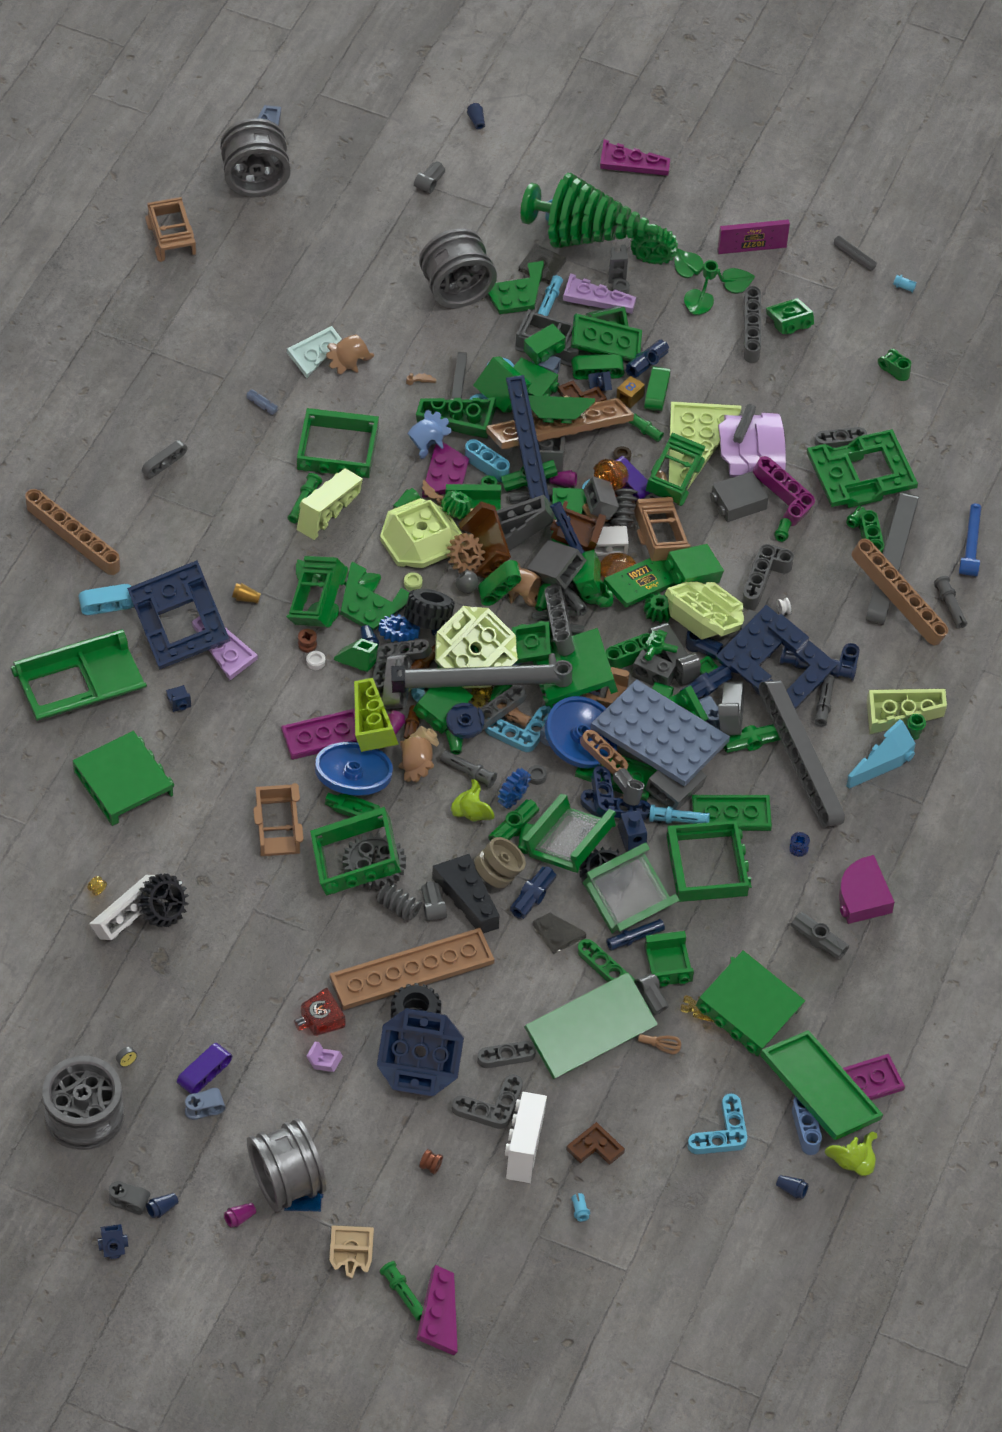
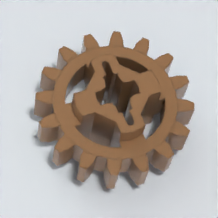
M467 533L456 535L454 536L455 539L450 540L452 546L447 547L450 550L447 556L451 557L449 564L453 563V569H458V573H462L465 570L474 572L481 565L480 561L485 560L481 556L485 553L484 550H481L483 544H478L479 538H473V534L467 535Z

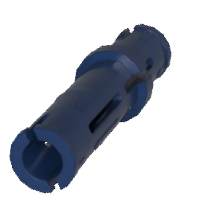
M559 501L552 504L550 508L556 517V524L560 526L569 547L578 549L581 554L584 553L570 523L571 519L566 515L562 503Z
M658 919L629 931L624 930L619 935L607 938L606 943L609 950L612 951L624 945H632V942L645 938L647 935L664 931L665 926L663 921Z

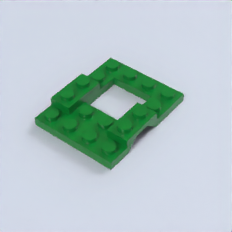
M893 429L859 436L848 445L832 448L826 444L807 448V455L831 507L846 504L847 508L882 501L884 495L918 487V482ZM881 451L892 474L860 481L852 462L863 460L865 454Z

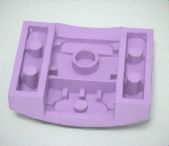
M761 413V415H754L743 442L740 444L734 442L733 438L742 416L724 415V421L718 425L721 457L728 463L729 477L753 472L754 466L762 456H768L785 470V437L779 414Z

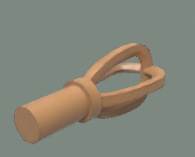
M639 1035L638 1042L651 1044L666 1053L677 1054L681 1049V1041L678 1037ZM662 1039L676 1040L677 1042L667 1041V1040H662ZM664 1047L671 1048V1049H676V1050L673 1051V1050L666 1049V1048H664Z

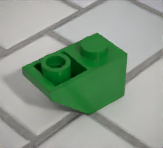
M361 638L342 648L334 656V660L368 672L376 664L378 644Z

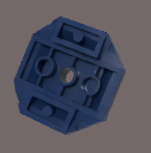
M405 1008L383 1024L377 1067L393 1090L435 1096L458 1078L464 1036L446 1014ZM416 1047H425L426 1055H418Z

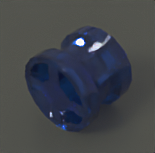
M803 832L794 833L791 836L789 845L791 854L797 857L805 856L809 850V836Z

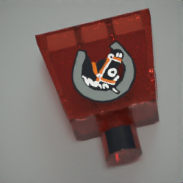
M328 988L323 989L302 1003V1017L294 1020L298 1031L309 1027L315 1036L345 1027V1015Z

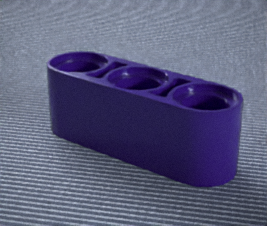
M621 456L606 465L607 473L622 489L638 491V493L632 494V496L637 499H644L647 495L652 494L645 491L648 480L625 457Z
M218 1043L212 1044L178 1076L177 1084L190 1094L198 1093L227 1067L232 1060V1054Z

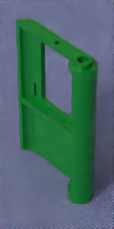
M123 629L14 661V666H11L12 674L18 678L36 721L147 687L130 653ZM74 667L80 669L89 691L49 704L38 705L29 681Z

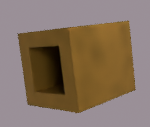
M630 376L617 388L616 398L631 409L644 397L645 385L640 380Z

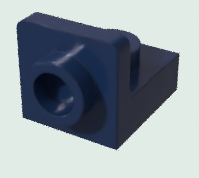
M610 372L588 374L589 389L598 386L601 391L612 390Z
M184 685L166 690V695L173 712L183 711L191 707V696L187 693Z

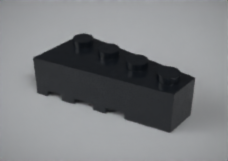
M470 854L433 865L432 879L442 887V891L446 895L450 896L455 906L463 911L465 917L475 929L481 928L483 934L499 929L500 915L481 876L475 868Z

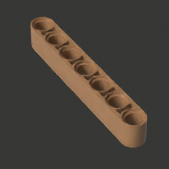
M30 489L26 492V507L32 515L108 575H115L120 571V557L113 548L41 491Z
M861 539L851 553L852 558L927 642L932 645L940 644L948 633L947 625L870 540Z

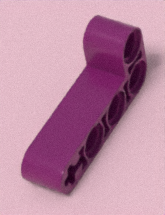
M768 456L759 458L753 468L755 477L789 506L783 518L789 519L791 526L797 525L814 505V496Z

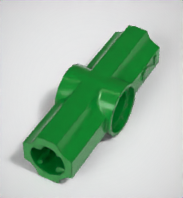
M554 460L542 463L545 479L558 475ZM523 466L519 471L501 476L506 492L523 486L528 487Z
M774 724L759 728L749 725L742 729L741 735H730L729 742L723 748L727 753L746 748L749 751H754L763 744L781 739Z
M526 799L515 811L507 813L505 820L488 836V839L491 841L495 837H502L510 840L513 836H518L521 827L539 812V807L533 800Z

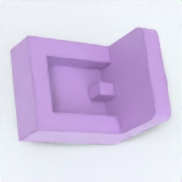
M314 1042L307 1054V1059L315 1070L330 1072L335 1071L343 1057L340 1051L323 1049L319 1042Z

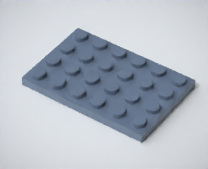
M637 679L591 723V729L684 787L730 739V736Z

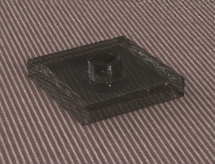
M535 244L520 264L518 271L529 275L528 263L543 261L544 269L541 281L550 284L552 277L557 275L565 264L566 257Z

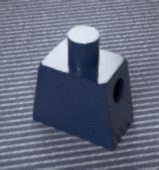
M640 811L622 813L618 823V830L625 850L628 852L647 843V830Z

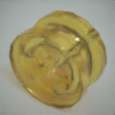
M95 876L88 883L87 889L97 896L105 890L107 882L102 880L100 876Z

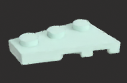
M331 326L287 348V354L307 379L327 358L326 353L330 352L327 345L329 343L337 344L342 338Z

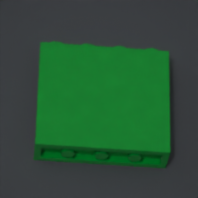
M598 628L574 635L575 650L566 656L558 653L556 644L553 642L552 653L555 654L556 662L565 660L572 664V683L567 687H559L556 684H539L542 694L546 693L543 696L546 707L550 706L552 709L553 704L564 698L583 695L607 686L611 694L618 692ZM549 658L535 660L533 664L549 665Z
M134 730L72 760L74 773L112 826L119 823V815L165 792H168L170 797L173 796V780L165 775L162 765L160 763L157 764L150 749L147 750L144 740L141 736H137Z
M742 950L699 997L695 1006L703 1015L711 1018L718 1027L727 1031L734 1040L743 1044L747 1051L758 1057L765 1046L791 1017L800 1011L806 1000Z

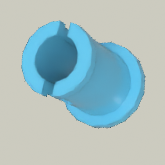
M897 275L893 285L896 288L901 287L913 293L917 282L902 277L903 275Z
M578 1193L580 1201L577 1200L576 1194L571 1197L575 1209L574 1217L578 1221L583 1222L589 1219L590 1210L587 1209L584 1194Z

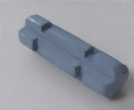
M253 389L247 392V399L252 402L254 401L262 409H267L269 414L274 415L277 412V405L270 403L271 401L262 395H257V392Z

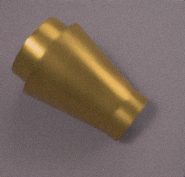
M236 583L232 597L236 598V601L258 604L261 593L243 583Z

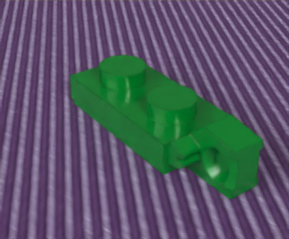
M328 792L325 798V805L349 817L380 808L379 805L348 794H339L337 796Z

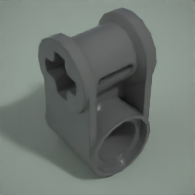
M122 1181L113 1182L109 1186V1202L112 1206L134 1214H143L150 1197L148 1190L123 1183Z

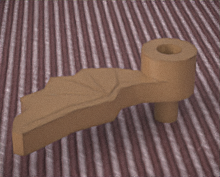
M410 373L406 379V384L413 385L415 381L436 383L435 378L425 373H419L415 376Z
M423 480L422 490L424 495L428 496L429 499H437V504L441 505L444 496L435 493V489Z

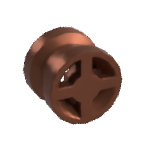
M303 629L299 632L298 647L302 652L310 653L316 649V632L312 629Z
M427 1149L421 1158L419 1168L423 1170L428 1169L432 1174H436L441 1166L443 1155H435L431 1150Z

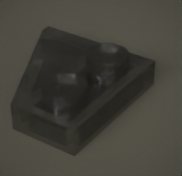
M548 913L533 921L534 928L553 954L586 938V933L583 930L552 913Z

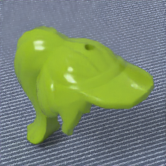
M471 779L472 787L461 793L452 802V815L454 817H466L470 821H490L494 819L495 815L491 807L479 799L481 787L478 781Z
M870 1132L866 1134L864 1142L859 1145L857 1143L858 1138L854 1137L851 1143L847 1144L846 1148L845 1146L838 1145L829 1146L824 1150L825 1155L833 1159L843 1169L854 1171L859 1176H867L875 1169L876 1158L872 1149V1141L878 1137L877 1133Z

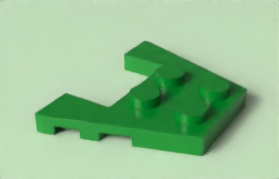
M543 261L528 263L530 278L495 283L488 295L499 314L535 309L539 284L541 283L542 271L544 269Z
M352 561L340 615L360 626L369 625L374 632L379 628L380 620L384 619V616L390 618L391 614L394 615L404 609L409 592L401 588L392 602L359 585L367 569Z

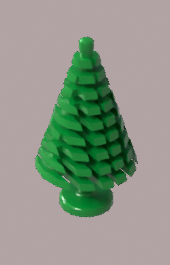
M571 172L566 173L563 179L560 180L552 203L541 201V188L536 183H530L527 186L522 198L520 211L522 223L532 224L539 211L549 213L548 225L550 227L548 236L551 239V246L555 249L571 247L573 245L578 246L584 243L593 244L595 241L596 243L604 242V240L612 241L615 240V237L617 240L626 238V235L628 239L634 238L637 234L639 237H644L647 233L657 235L659 232L658 225L649 224V220L645 217L640 219L639 213L631 212L629 207L622 206L621 202L613 200L611 196L604 194L601 190L596 189Z

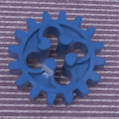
M391 614L390 618L384 616V619L380 620L379 632L380 636H384L385 640L391 639V642L412 641L418 638L420 627L409 622L405 616L401 617L400 614L397 616Z
M518 768L516 772L513 771L499 790L498 803L505 808H511L513 804L516 805L517 800L523 798L522 794H525L529 787L528 783L531 780V774L522 768Z

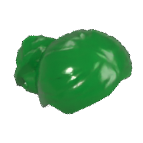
M601 580L600 593L585 597L580 595L584 602L598 604L600 608L613 605L612 591L608 590L607 585Z

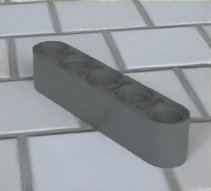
M749 286L746 288L744 296V359L749 363H755L760 358L761 290L756 286Z
M554 584L545 589V597L558 653L566 656L573 653L575 646L562 589L559 585Z

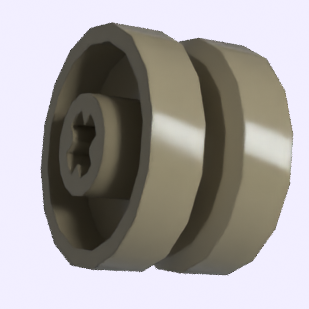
M502 837L492 839L485 849L476 856L474 861L479 875L487 883L497 888L507 887L524 870L526 865L525 857L521 850L514 843Z

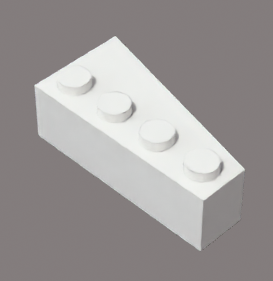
M522 1092L521 1100L517 1099L515 1112H518V1114H513L512 1126H514V1129L510 1128L508 1138L511 1144L507 1143L505 1156H508L506 1179L531 1183L532 1169L534 1168L536 1150L538 1149L547 1096Z

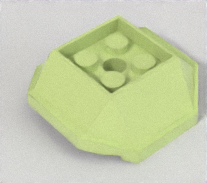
M420 498L388 511L380 535V541L397 566L424 568L448 558L447 554L450 553V550L447 547L452 546L450 540L455 539L454 536L460 535L462 532L451 516L442 510V507L436 505L431 500Z
M685 582L667 588L665 595L668 597L670 616L700 639L718 634L724 636L741 630L744 621L743 603L716 583Z
M463 606L436 633L435 662L441 668L512 666L518 660L516 635L489 608ZM470 646H477L479 653L472 652ZM466 686L463 688H486L491 686Z

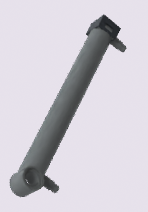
M551 653L549 655V665L405 669L402 660L398 658L396 659L395 666H391L392 693H404L405 688L556 684L559 687H567L572 683V664L565 660L556 662L555 654Z

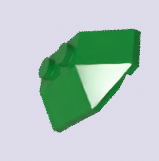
M528 395L531 410L539 419H543L544 423H554V420H561V423L572 424V421H576L595 404V398Z

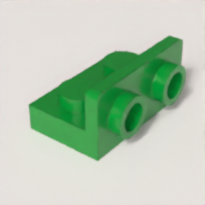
M691 685L668 698L702 720L707 721L709 719Z

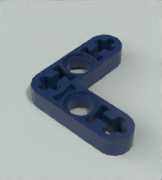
M603 766L595 767L591 775L595 809L599 815L603 816L610 809L616 812L614 818H620L622 813L638 810L643 820L649 817L651 805L647 801L640 800L638 805H629L623 801V798H614L610 771ZM602 788L606 790L608 794H602L599 792L598 789ZM619 806H625L628 811L621 810Z

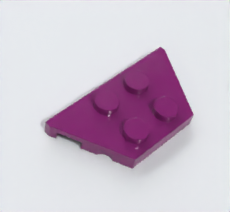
M444 442L443 449L436 444L426 482L435 489V493L438 492L439 495L446 494V484L464 483L469 458ZM422 491V497L426 498L428 496H425L424 491Z

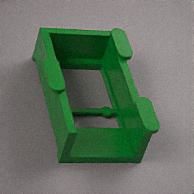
M672 433L660 458L656 460L651 470V476L648 479L645 491L662 498L672 497L674 503L682 506L689 494L687 488L694 474L700 472L705 462L703 454L706 446ZM670 449L693 458L692 465L689 462L669 456ZM666 458L678 462L685 467H690L681 487L656 477Z
M305 556V563L292 605L286 617L295 625L330 628L336 613L333 605L339 585L345 583L349 568L336 557ZM314 574L327 575L325 583H313ZM310 586L323 587L316 612L303 611L311 589Z

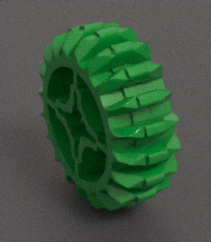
M659 226L657 235L647 233L646 236L639 237L637 234L634 238H631L633 255H636V259H642V262L662 265L663 262L669 263L677 254L678 241L676 236L672 234V231H667V228L663 229Z

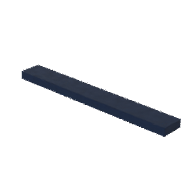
M524 375L507 377L506 384L530 499L544 495L550 502Z

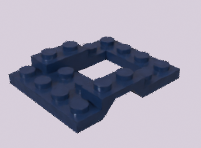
M198 560L127 588L159 669L230 642ZM194 602L205 630L169 643L159 615Z
M765 605L716 655V660L722 665L728 666L731 672L741 675L760 696V683L773 681L771 679L772 676L760 666L782 644L809 666L786 690L796 710L837 667V663L809 641V636L782 614L778 615L769 606Z

